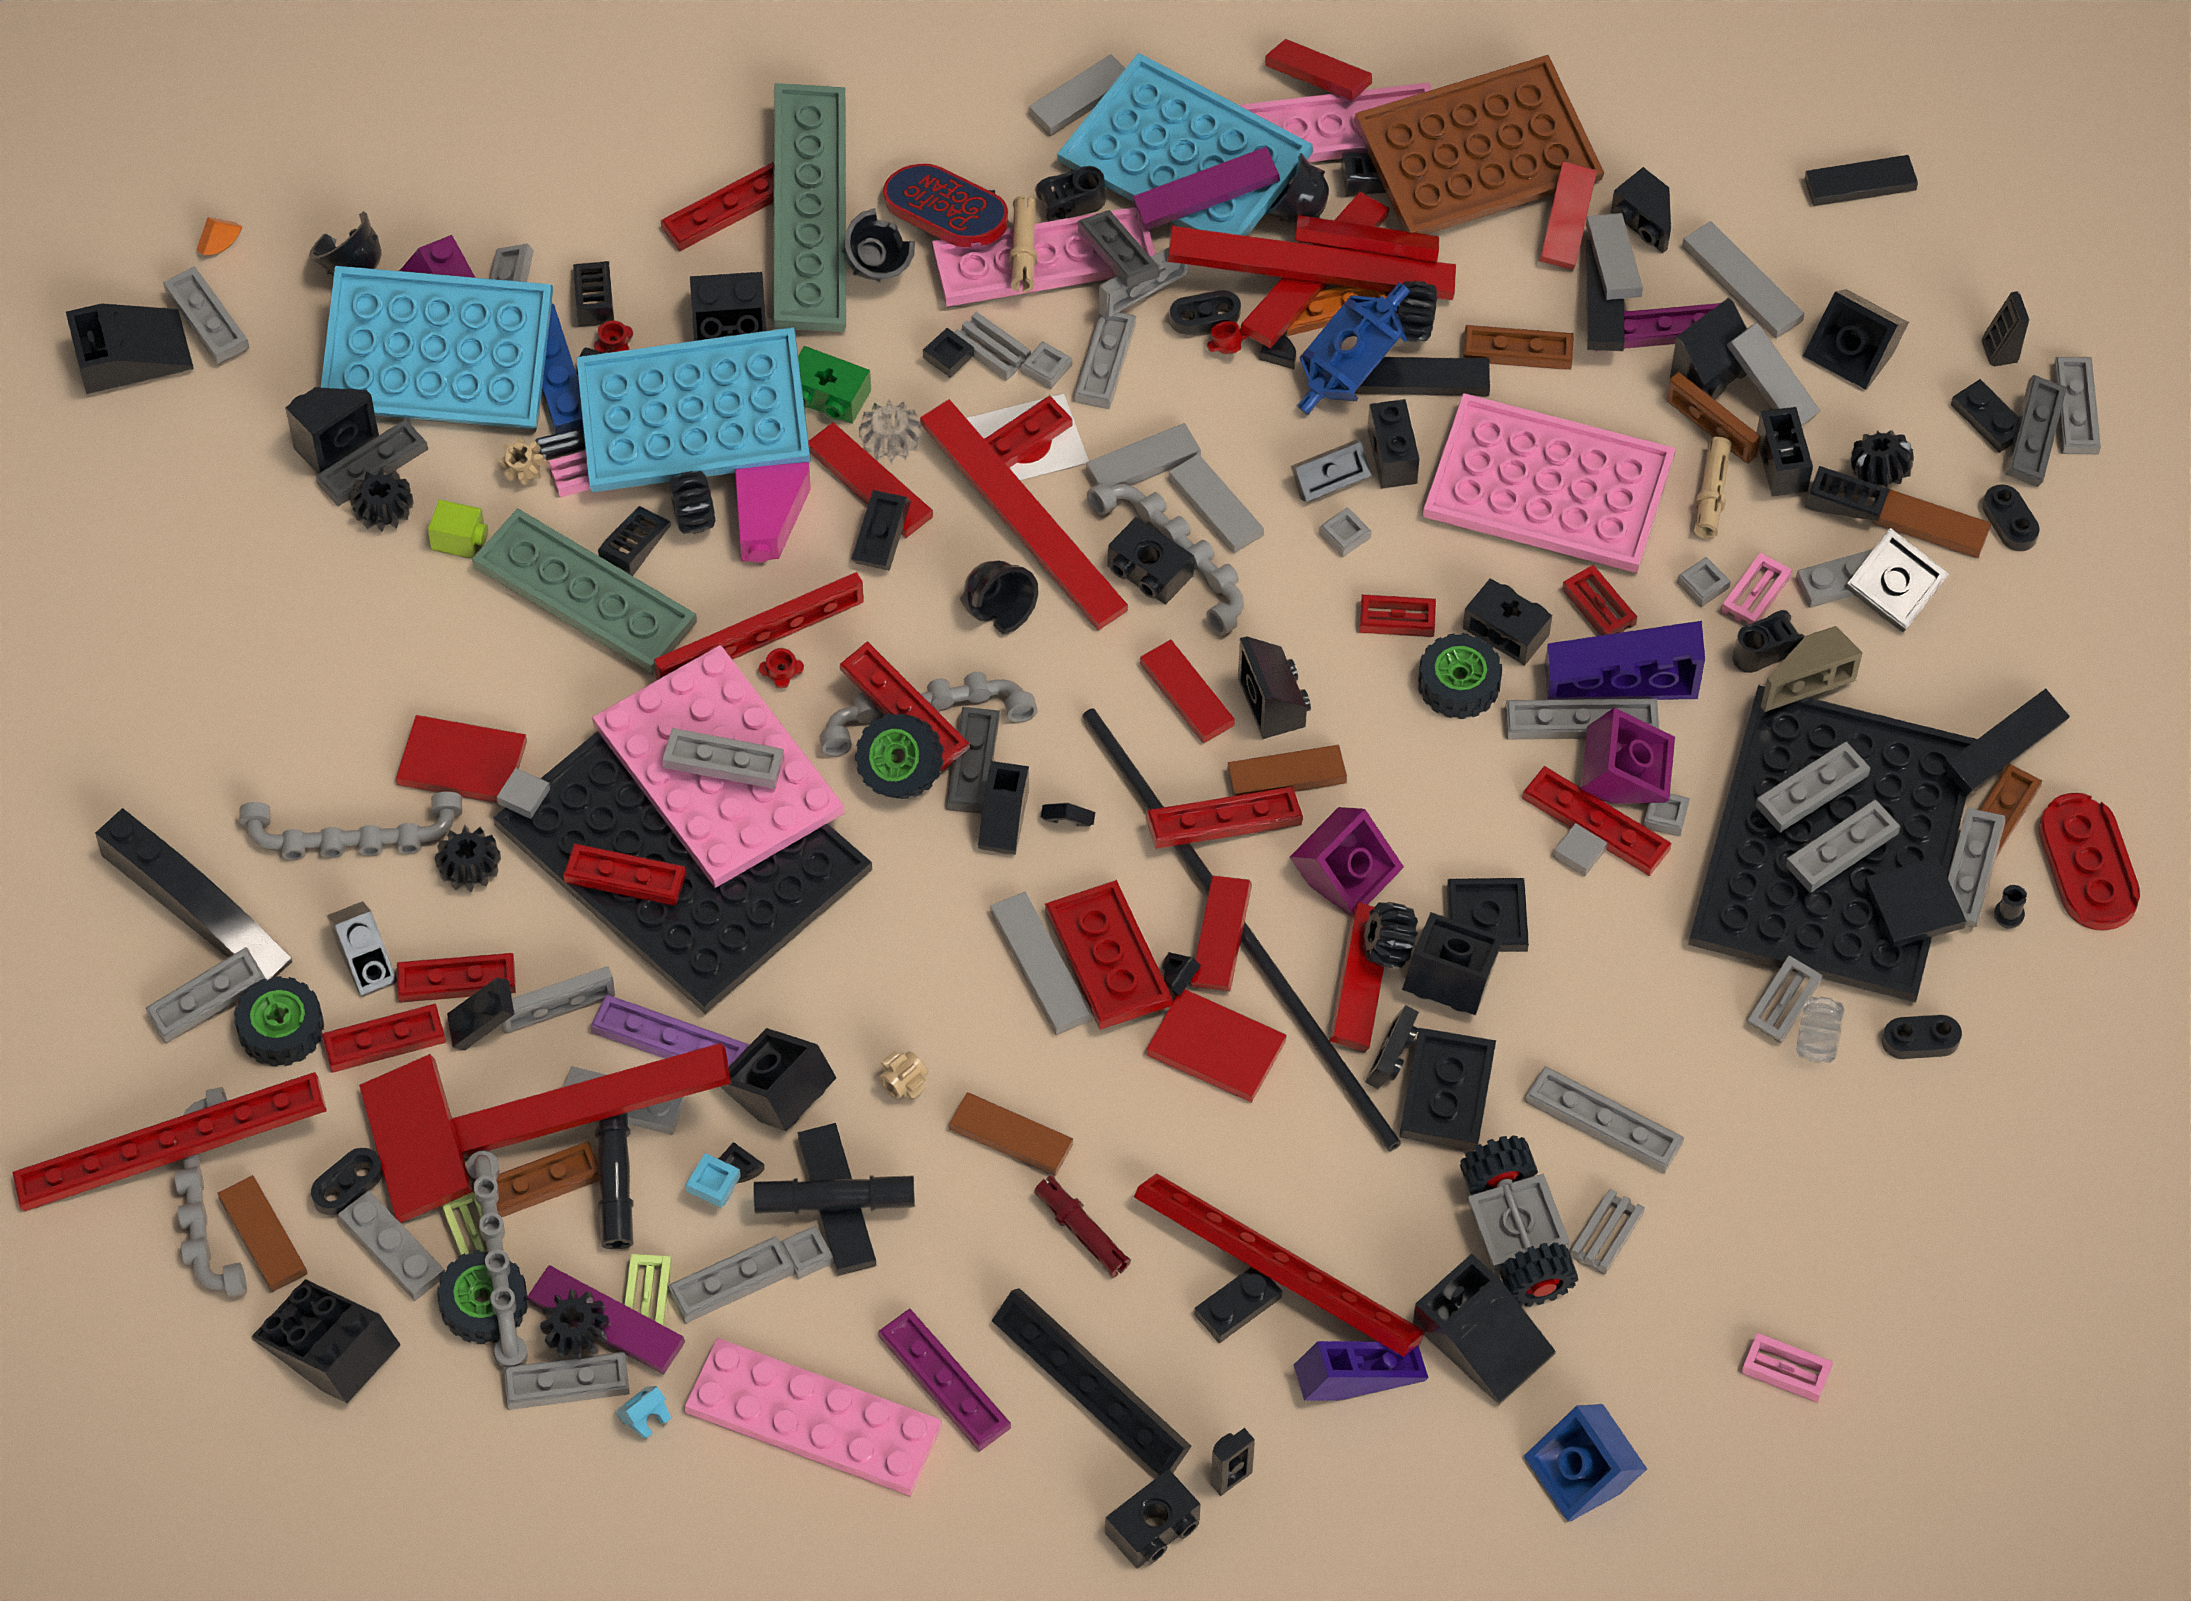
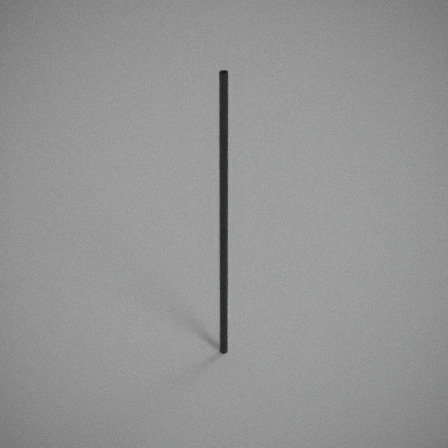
M1094 708L1087 710L1082 718L1147 810L1163 808L1164 806L1097 711ZM1190 843L1173 846L1204 891L1209 895L1213 875ZM1245 922L1241 943L1386 1149L1393 1151L1398 1148L1401 1141Z

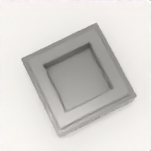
M1042 341L1021 365V373L1052 389L1072 366V358Z
M1348 507L1319 526V534L1342 557L1371 538L1372 531Z
M1705 557L1678 575L1677 583L1702 607L1728 590L1731 581Z
M515 768L498 794L497 802L499 805L531 819L550 790L549 782Z
M1670 794V799L1665 803H1649L1644 826L1650 830L1681 836L1690 798Z
M1575 823L1555 848L1553 857L1586 876L1607 849V842Z
M816 1225L780 1241L794 1267L797 1279H801L834 1263L833 1255Z

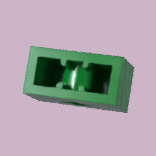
M804 346L798 355L804 408L809 407L825 413L834 420L841 419L853 424L871 392L870 370Z

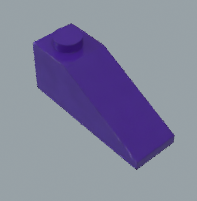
M1317 1341L1293 1364L1304 1401H1338L1425 1382L1429 1378L1419 1345L1403 1357L1379 1342Z

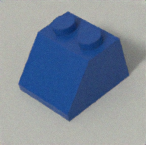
M1603 1404L1575 1406L1524 1455L1567 1521H1573L1620 1495L1647 1470V1467Z

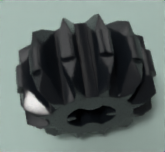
M1406 281L1402 285L1407 287L1410 293L1399 304L1396 314L1401 322L1407 341H1427L1431 337L1435 320L1437 289L1435 285L1426 284L1423 281Z
M1877 430L1876 434H1863L1862 440L1854 442L1850 460L1851 468L1858 479L1876 485H1884L1887 488L1888 484H1901L1902 478L1911 476L1914 454L1911 444L1906 441L1905 435H1895L1893 430L1887 433H1880Z
M381 467L378 474L372 475L366 471L365 480H355L353 485L354 491L350 492V504L353 506L354 517L357 521L363 520V525L367 529L377 525L378 529L383 532L385 525L389 524L397 529L398 519L408 520L409 509L413 508L414 504L413 495L410 493V484L407 482V479H400V475L396 470L386 475Z
M687 471L673 476L669 482V488L679 530L683 534H696L713 528L716 522L715 511L706 475L702 471Z
M464 825L460 834H456L449 829L448 840H439L437 846L439 853H436L435 864L439 869L441 879L444 882L451 881V885L455 890L463 884H466L470 892H472L476 883L487 887L489 883L488 877H497L499 871L498 864L501 861V853L497 848L493 835L485 836L484 830L481 827L471 833L469 828Z
M1378 902L1375 908L1370 911L1369 920L1365 923V933L1362 936L1364 938L1362 948L1367 961L1375 963L1377 966L1388 968H1402L1406 961H1409L1411 951L1416 947L1415 938L1418 935L1416 931L1418 920L1412 908L1394 902Z
M570 1289L568 1299L564 1301L559 1295H555L554 1302L556 1308L544 1307L543 1313L548 1320L540 1324L542 1333L547 1334L545 1338L547 1346L549 1348L557 1347L558 1355L563 1358L572 1350L575 1359L580 1360L583 1355L582 1350L588 1348L590 1353L596 1354L597 1348L594 1342H607L608 1336L603 1329L610 1326L609 1317L603 1314L606 1310L603 1302L600 1300L594 1302L592 1293L588 1291L578 1298L576 1291ZM581 1320L582 1323H580L579 1321L577 1322L579 1327L574 1329L569 1328V1326L572 1328L574 1327L572 1324L573 1321Z

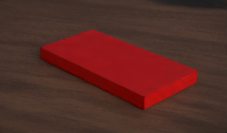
M1117 880L1045 903V912L1100 1030L1173 1006L1172 996Z
M431 1054L359 1085L377 1152L381 1160L394 1214L400 1223L473 1192L437 1063Z

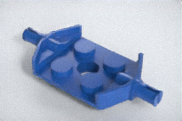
M1398 282L1386 298L1383 296L1372 298L1353 295L1347 299L1299 357L1309 380L1307 386L1310 388L1308 393L1296 405L1301 411L1309 415L1317 403L1325 397L1346 401H1357L1359 399L1354 392L1399 338L1404 342L1407 341L1401 322L1396 314L1397 307L1410 293L1407 287ZM1352 336L1357 337V343L1352 349L1341 350L1345 339Z

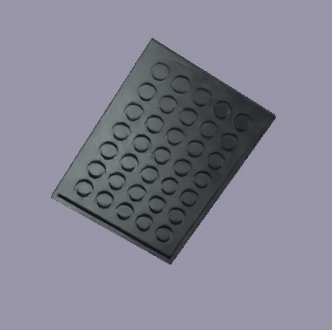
M1758 685L1688 945L1781 968L1787 957L1791 956L1820 973L1825 980L1916 1003L1932 937L1892 948L1864 883L1867 876L1937 857L1946 876L1948 875L1967 795L1943 769V766L1977 739L1809 697L1765 712L1761 708L1765 687ZM1844 742H1847L1870 767L1869 776L1779 833L1756 807L1757 798ZM1876 800L1900 825L1899 834L1810 893L1786 867L1787 858Z
M598 731L540 778L549 782L550 790L531 819L506 807L493 817L494 825L704 1014L872 871V862L827 823L715 888ZM574 843L685 866L686 877L677 905L674 906L564 883L563 875Z

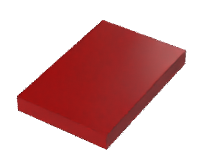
M416 715L396 776L397 785L438 793L455 792L462 797L498 803L497 796L515 768L519 769L527 743L526 734Z
M1185 989L1181 996L1175 998L1173 1006L1170 1007L1148 1045L1146 1055L1252 1103L1286 1043L1287 1035Z

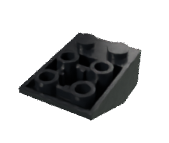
M762 272L690 276L694 341L767 331Z
M101 303L66 311L86 394L194 369L178 309Z
M1470 1254L1415 1304L1413 1324L1425 1331L1424 1336L1499 1405L1556 1354L1555 1349L1504 1283L1473 1254Z
M307 1279L291 1292L290 1296L251 1336L255 1342L318 1389L345 1403H348L401 1345L379 1313Z

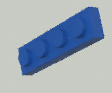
M552 304L542 392L555 433L583 427L579 380L555 306Z

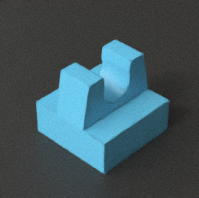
M705 1153L685 1184L686 1192L722 1208L723 1205H726L736 1183L741 1177L740 1169Z
M657 1386L645 1387L615 1411L623 1424L631 1427L641 1438H647L652 1434L651 1429L647 1426L649 1415H655L660 1423H666L671 1419L664 1403L666 1398Z

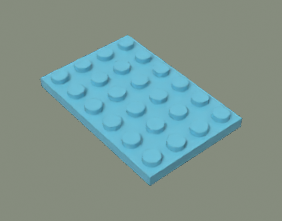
M1138 53L1060 149L1057 157L1060 163L1073 170L1084 166L1097 167L1104 174L1106 188L1134 202L1133 196L1267 147L1279 173V182L1171 221L1179 227L1248 236L1295 176L1300 153L1308 160L1313 153V145Z
M335 266L321 388L367 390L372 396L375 416L537 430L553 286L552 284Z
M794 327L576 357L591 493L670 482L673 476L687 471H702L708 477L735 473V469L811 462Z

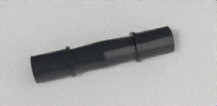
M628 1113L596 1121V1129L594 1131L595 1137L599 1139L598 1173L601 1200L598 1201V1209H600L601 1245L607 1249H624L634 1244L632 1220L634 1201L630 1198V1162L627 1143L630 1128L628 1127Z
M870 1175V1179H824L798 1182V1178H794L793 1180L754 1182L753 1185L755 1214L787 1212L799 1214V1210L836 1211L871 1207V1211H875V1209L915 1207L914 1175L886 1177Z

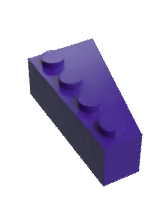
M1702 621L1548 643L1545 658L1547 700L1698 699L1705 664Z

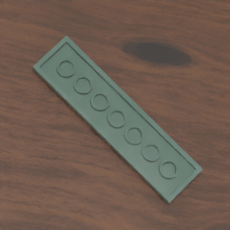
M775 83L773 138V328L785 329L794 327L796 330L845 332L846 257L842 252L845 246L846 235L845 87Z

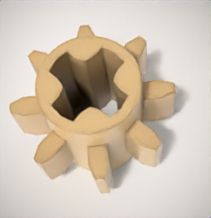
M519 437L516 443L503 445L506 449L505 457L499 458L498 462L503 468H508L504 475L509 481L514 480L517 476L523 486H526L528 480L534 477L541 478L539 473L540 465L546 464L547 460L543 455L538 454L541 448L536 441L528 446L523 438ZM523 459L526 462L522 464L519 460Z
M893 1051L881 1062L884 1068L881 1070L882 1074L879 1076V1080L892 1097L899 1099L901 1096L905 1098L908 1095L909 1098L914 1099L926 1088L923 1082L926 1081L924 1077L928 1074L927 1068L922 1060L913 1052L909 1051L906 1054L902 1052L899 1055L896 1051Z

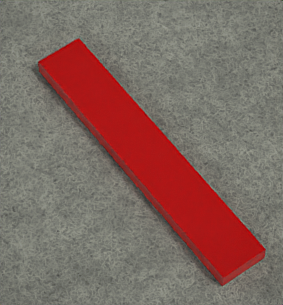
M1359 192L1334 221L1379 227L1389 216L1390 208ZM1312 244V245H1317V246L1332 247V246H1325V245H1319V244ZM1282 278L1241 323L1240 332L1271 348L1328 284Z
M855 572L654 659L656 680L661 679L719 645L723 647L731 659H734L864 602L863 581L859 574Z

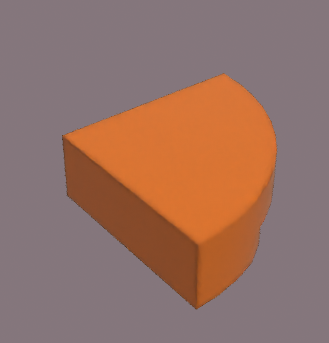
M207 217L196 250L203 255H213L222 252L236 240L242 226L236 222Z

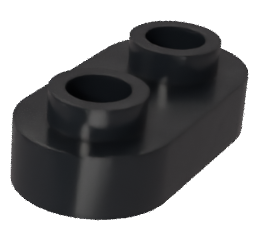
M1227 290L1182 297L1174 301L1170 307V325L1178 333L1190 335L1211 331L1215 325L1221 322L1232 321L1237 323L1241 314V302L1236 294Z
M2004 484L1989 488L1985 494L1983 511L2005 546L2015 551L2031 549L2037 542L2040 527L2019 492L2015 488ZM2016 526H2023V527H2025L2026 529H2025V530H2021V529H2018Z
M1947 1015L1899 1017L1891 1020L1886 1025L1882 1044L1889 1055L1898 1059L1948 1056L1953 1054L1959 1047L1962 1030L1959 1023ZM1943 1029L1949 1034L1941 1035L1936 1030ZM1904 1031L1910 1036L1904 1038L1899 1036L1898 1032Z
M368 1148L353 1149L319 1176L311 1188V1196L315 1208L325 1215H338L368 1190L370 1191L376 1186L383 1174L378 1154ZM359 1170H369V1173L365 1176L357 1175ZM329 1195H339L337 1200H326Z

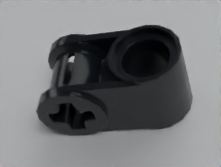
M1084 166L1061 175L1049 176L1041 180L1035 187L1038 199L1043 200L1045 205L1044 214L1048 222L1096 212L1106 202L1104 174L1094 166Z
M1787 610L1777 611L1764 619L1745 625L1740 629L1734 646L1732 660L1734 665L1744 672L1752 673L1759 671L1764 667L1784 660L1803 640L1805 635L1797 632L1790 622L1791 615Z

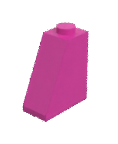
M809 462L735 469L742 562H765L780 558L811 490Z

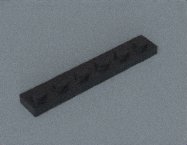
M1020 1288L1011 1290L992 1319V1322L1159 1476L1167 1469L1174 1473L1192 1445Z

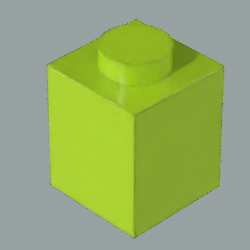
M439 499L428 527L431 550L473 559L478 546H484L488 535V525L484 524L482 508Z

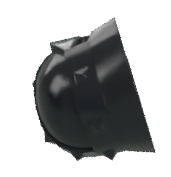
M1300 153L1298 156L1297 172L1292 183L1286 186L1265 215L1280 217V221L1287 220L1289 222H1296L1297 215L1320 218L1329 196V186L1324 177L1325 171L1310 165L1304 155Z
M874 208L861 212L851 221L846 231L845 246L842 252L845 254L853 275L880 282L882 279L898 276L909 267L915 253V241H903L897 225L893 222L877 220L876 209Z
M363 211L359 214L361 224L358 229L355 228L349 232L350 237L336 247L337 240L328 234H323L310 250L309 258L322 265L326 269L327 274L333 276L335 266L376 269L382 256L379 237L372 228L366 212Z
M1000 560L987 561L979 564L969 573L965 580L964 593L960 597V601L966 610L979 621H989L996 618L997 620L993 626L1005 635L1016 630L1026 622L1035 609L1039 595L1038 582L1033 573L1024 567L1011 565Z

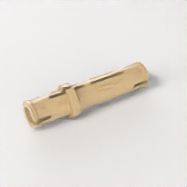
M1025 195L1018 196L1013 201V249H1011L1009 254V263L1012 265L1011 287L1019 292L1020 281L1022 280V293L1029 292L1034 288V266L1037 264V252L1034 249L1036 201L1031 196H1028L1027 207H1025Z
M1713 437L1712 440L1708 441L1702 490L1696 498L1698 515L1694 532L1697 536L1705 539L1714 538V535L1717 536L1719 516L1725 508L1726 499L1723 496L1732 444L1724 437Z

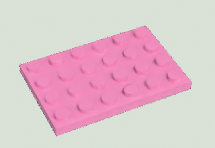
M1463 393L1424 507L1423 517L1638 573L1676 448Z
M721 645L592 717L593 726L715 888L845 813L842 802ZM672 728L784 749V760L776 788H767L663 768L662 760Z

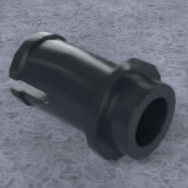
M2009 885L2003 890L2002 900L1996 905L1994 910V918L2004 928H2014L2023 922L2025 917L2023 907L2027 900L2025 899L2027 892L2019 885Z

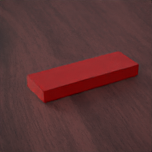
M1284 39L1265 56V66L1351 101L1372 84V73L1288 39Z
M1562 162L1540 253V262L1574 270L1597 170Z
M1049 395L986 437L985 440L1010 468L1073 426V420Z
M1171 639L1140 656L1141 666L1203 744L1235 726V718Z
M574 843L563 876L564 883L676 906L686 877V867Z
M1212 876L1195 958L1201 966L1191 979L1193 987L1231 992L1252 883L1249 879Z
M503 953L397 962L399 1003L470 997L496 977L508 980L511 993H516L514 954Z
M436 1003L321 1033L332 1073L446 1043Z

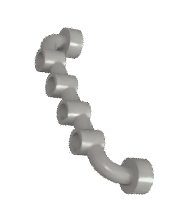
M1099 483L1087 491L1088 502L1097 514L1104 516L1117 507L1116 499L1129 500L1135 506L1137 514L1143 521H1150L1161 534L1193 554L1194 570L1198 569L1207 577L1208 584L1217 594L1223 593L1229 600V605L1220 602L1207 610L1206 617L1211 628L1217 634L1223 636L1237 627L1236 618L1241 614L1244 606L1243 595L1235 585L1239 581L1237 572L1230 564H1224L1218 568L1211 561L1214 558V551L1207 541L1200 540L1193 544L1187 538L1190 535V527L1183 517L1177 516L1169 520L1163 514L1167 507L1160 494L1154 492L1146 497L1133 486L1115 484L1109 487L1104 483Z
M982 672L968 674L964 678L965 685L950 688L948 680L942 678L935 679L927 685L928 692L920 693L936 710L948 709L954 702L969 700L972 703H982L987 701L992 695L1004 694L1008 696L1005 701L1008 718L1011 721L1025 722L1037 714V706L1033 694L1024 692L1016 683L1005 679L987 681L986 675ZM864 693L854 697V706L840 709L830 716L826 729L819 736L822 751L825 755L837 757L846 754L851 749L852 742L849 731L843 727L845 723L858 720L862 724H870L874 719L884 715Z
M439 792L431 797V813L439 819L431 826L420 827L414 823H404L397 828L381 829L375 825H366L359 828V830L349 831L328 827L320 832L312 833L291 829L284 831L282 834L273 835L266 833L263 829L270 825V806L261 802H249L241 805L239 808V823L241 826L248 828L249 836L257 845L264 849H282V857L289 860L302 859L305 857V848L320 847V854L322 856L336 858L344 854V846L359 845V853L374 856L382 852V844L397 843V850L399 852L411 854L420 851V842L437 840L448 833L453 825L454 818L462 814V796L455 792Z
M219 1087L206 1090V1098L194 1102L186 1109L183 1115L228 1101L224 1088ZM200 1153L184 1158V1169L175 1171L174 1174L178 1193H186L187 1205L178 1206L181 1228L183 1230L190 1228L191 1240L181 1242L185 1265L193 1264L196 1278L204 1287L212 1290H226L229 1297L246 1294V1278L240 1262L224 1265L223 1274H215L210 1270L209 1261L211 1260V1253L206 1234L207 1213L203 1203L202 1190H204V1181L200 1169Z
M478 1151L468 1159L467 1173L471 1182L474 1183L475 1199L481 1206L480 1233L482 1239L486 1242L488 1252L485 1258L487 1275L492 1279L493 1292L490 1298L493 1313L498 1318L501 1338L496 1343L494 1352L497 1364L504 1369V1367L525 1365L528 1353L525 1342L516 1334L513 1315L516 1311L514 1292L509 1288L508 1276L511 1271L510 1261L503 1249L504 1222L497 1210L499 1189L496 1180L500 1172L499 1163L494 1154L488 1151Z

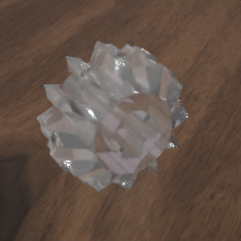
M888 399L884 407L874 402L872 412H864L862 423L860 424L861 427H859V437L863 441V448L867 452H873L876 460L887 456L892 464L895 456L899 455L906 460L909 450H917L919 445L918 439L921 436V425L915 410H907L904 401L898 406H893L890 399Z
M1821 996L1820 998L1809 997L1805 1001L1796 1048L1799 1057L1816 1063H1831L1836 1058L1845 1011L1841 1002Z

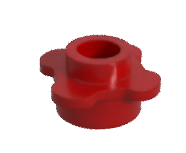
M607 321L598 327L599 338L594 343V350L603 353L629 350L628 341L633 337L632 328L625 326L619 321Z
M1232 321L1221 322L1212 328V341L1207 343V348L1211 352L1219 350L1223 354L1236 353L1241 350V342L1248 336L1240 332L1241 329L1237 323Z
M777 648L771 651L766 657V662H761L759 665V673L762 676L771 678L778 688L789 686L790 680L796 674H801L804 671L803 662L796 660L795 655L790 650L784 648ZM778 667H785V669L779 670Z

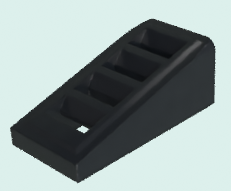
M1342 153L1341 170L1346 196H1355L1359 192L1365 195L1386 193L1369 154ZM1370 172H1376L1377 176L1370 175Z
M609 261L573 264L579 327L601 325L607 321H614ZM603 273V275L581 276L585 274ZM592 282H603V283H604V284H595V285H584V286H582V283H592ZM604 291V293L583 295V293ZM603 300H605V302H602V303L584 304V302H593V301H603Z
M2018 291L2009 294L1982 338L1984 349L1992 366L2018 363L2030 319Z
M1819 466L1805 508L1822 513L1879 521L1890 489ZM1838 492L1845 493L1844 498L1837 496ZM1853 494L1860 495L1858 502L1851 501ZM1867 497L1875 498L1872 507L1865 505Z
M638 506L602 543L598 549L599 557L633 576L669 529L671 522ZM643 519L655 525V527L651 529L641 524L640 521ZM634 529H637L647 535L645 537H642L634 533L633 531ZM629 538L638 544L635 546L626 540ZM622 547L630 552L626 554L619 549Z

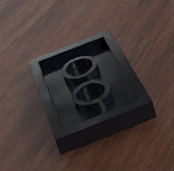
M1425 1028L1418 1029L1400 1128V1138L1475 1150L1474 1147L1479 1144L1496 1040Z

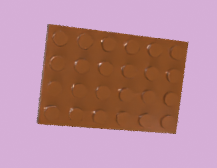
M1549 55L1355 113L1353 119L1404 231L1410 234H1429L1554 195L1559 169L1563 161L1597 170L1595 182L1602 180L1604 176L1601 164Z

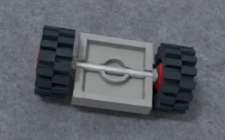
M1512 1135L1509 1139H1507V1136H1502L1499 1138V1141L1494 1142V1139H1490L1487 1141V1145L1482 1146L1479 1144L1475 1146L1476 1151H1468L1465 1154L1466 1157L1461 1159L1460 1168L1471 1195L1468 1196V1205L1493 1272H1500L1504 1285L1521 1306L1524 1304L1525 1307H1531L1535 1302H1537V1305L1544 1304V1300L1550 1299L1553 1301L1557 1299L1556 1295L1558 1294L1565 1295L1568 1293L1567 1288H1574L1575 1282L1579 1279L1568 1250L1570 1249V1241L1544 1173L1536 1175L1538 1173L1537 1166L1527 1141L1523 1137L1518 1139V1136Z

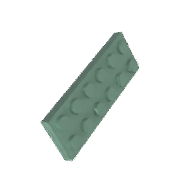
M518 508L472 559L473 567L652 674L655 672L654 659L673 651L697 623L696 613Z

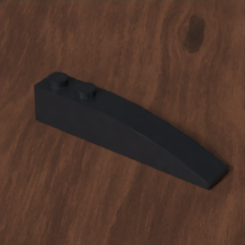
M124 808L118 811L95 832L102 857L226 957H230L247 947L267 980L278 976L292 963V958L229 896L186 858Z

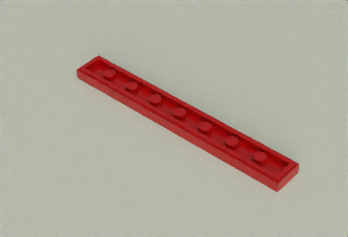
M1172 226L1170 231L1168 262L1386 292H1391L1398 282L1403 284L1406 281H1423L1426 284L1435 285L1438 299L1453 300L1455 294L1456 264L1430 262Z
M950 399L920 417V425L1097 630H1100L1128 611V604Z
M722 1043L452 1118L463 1158L470 1157L478 1151L495 1150L731 1084L726 1048Z
M316 1072L13 1171L19 1206L23 1211H27L326 1112L327 1108L319 1077Z
M1158 1173L1138 1186L1134 1198L1401 1356L1405 1357L1421 1343L1425 1334L1423 1329Z

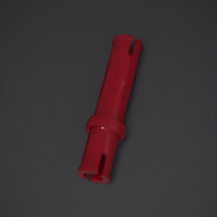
M1048 1176L1046 1180L1043 1179L1036 1186L1034 1194L1056 1215L1055 1221L1060 1226H1066L1102 1264L1111 1277L1118 1276V1272L1121 1274L1130 1265L1131 1259L1117 1247L1083 1210L1084 1204L1078 1198L1073 1199L1056 1181L1054 1176Z

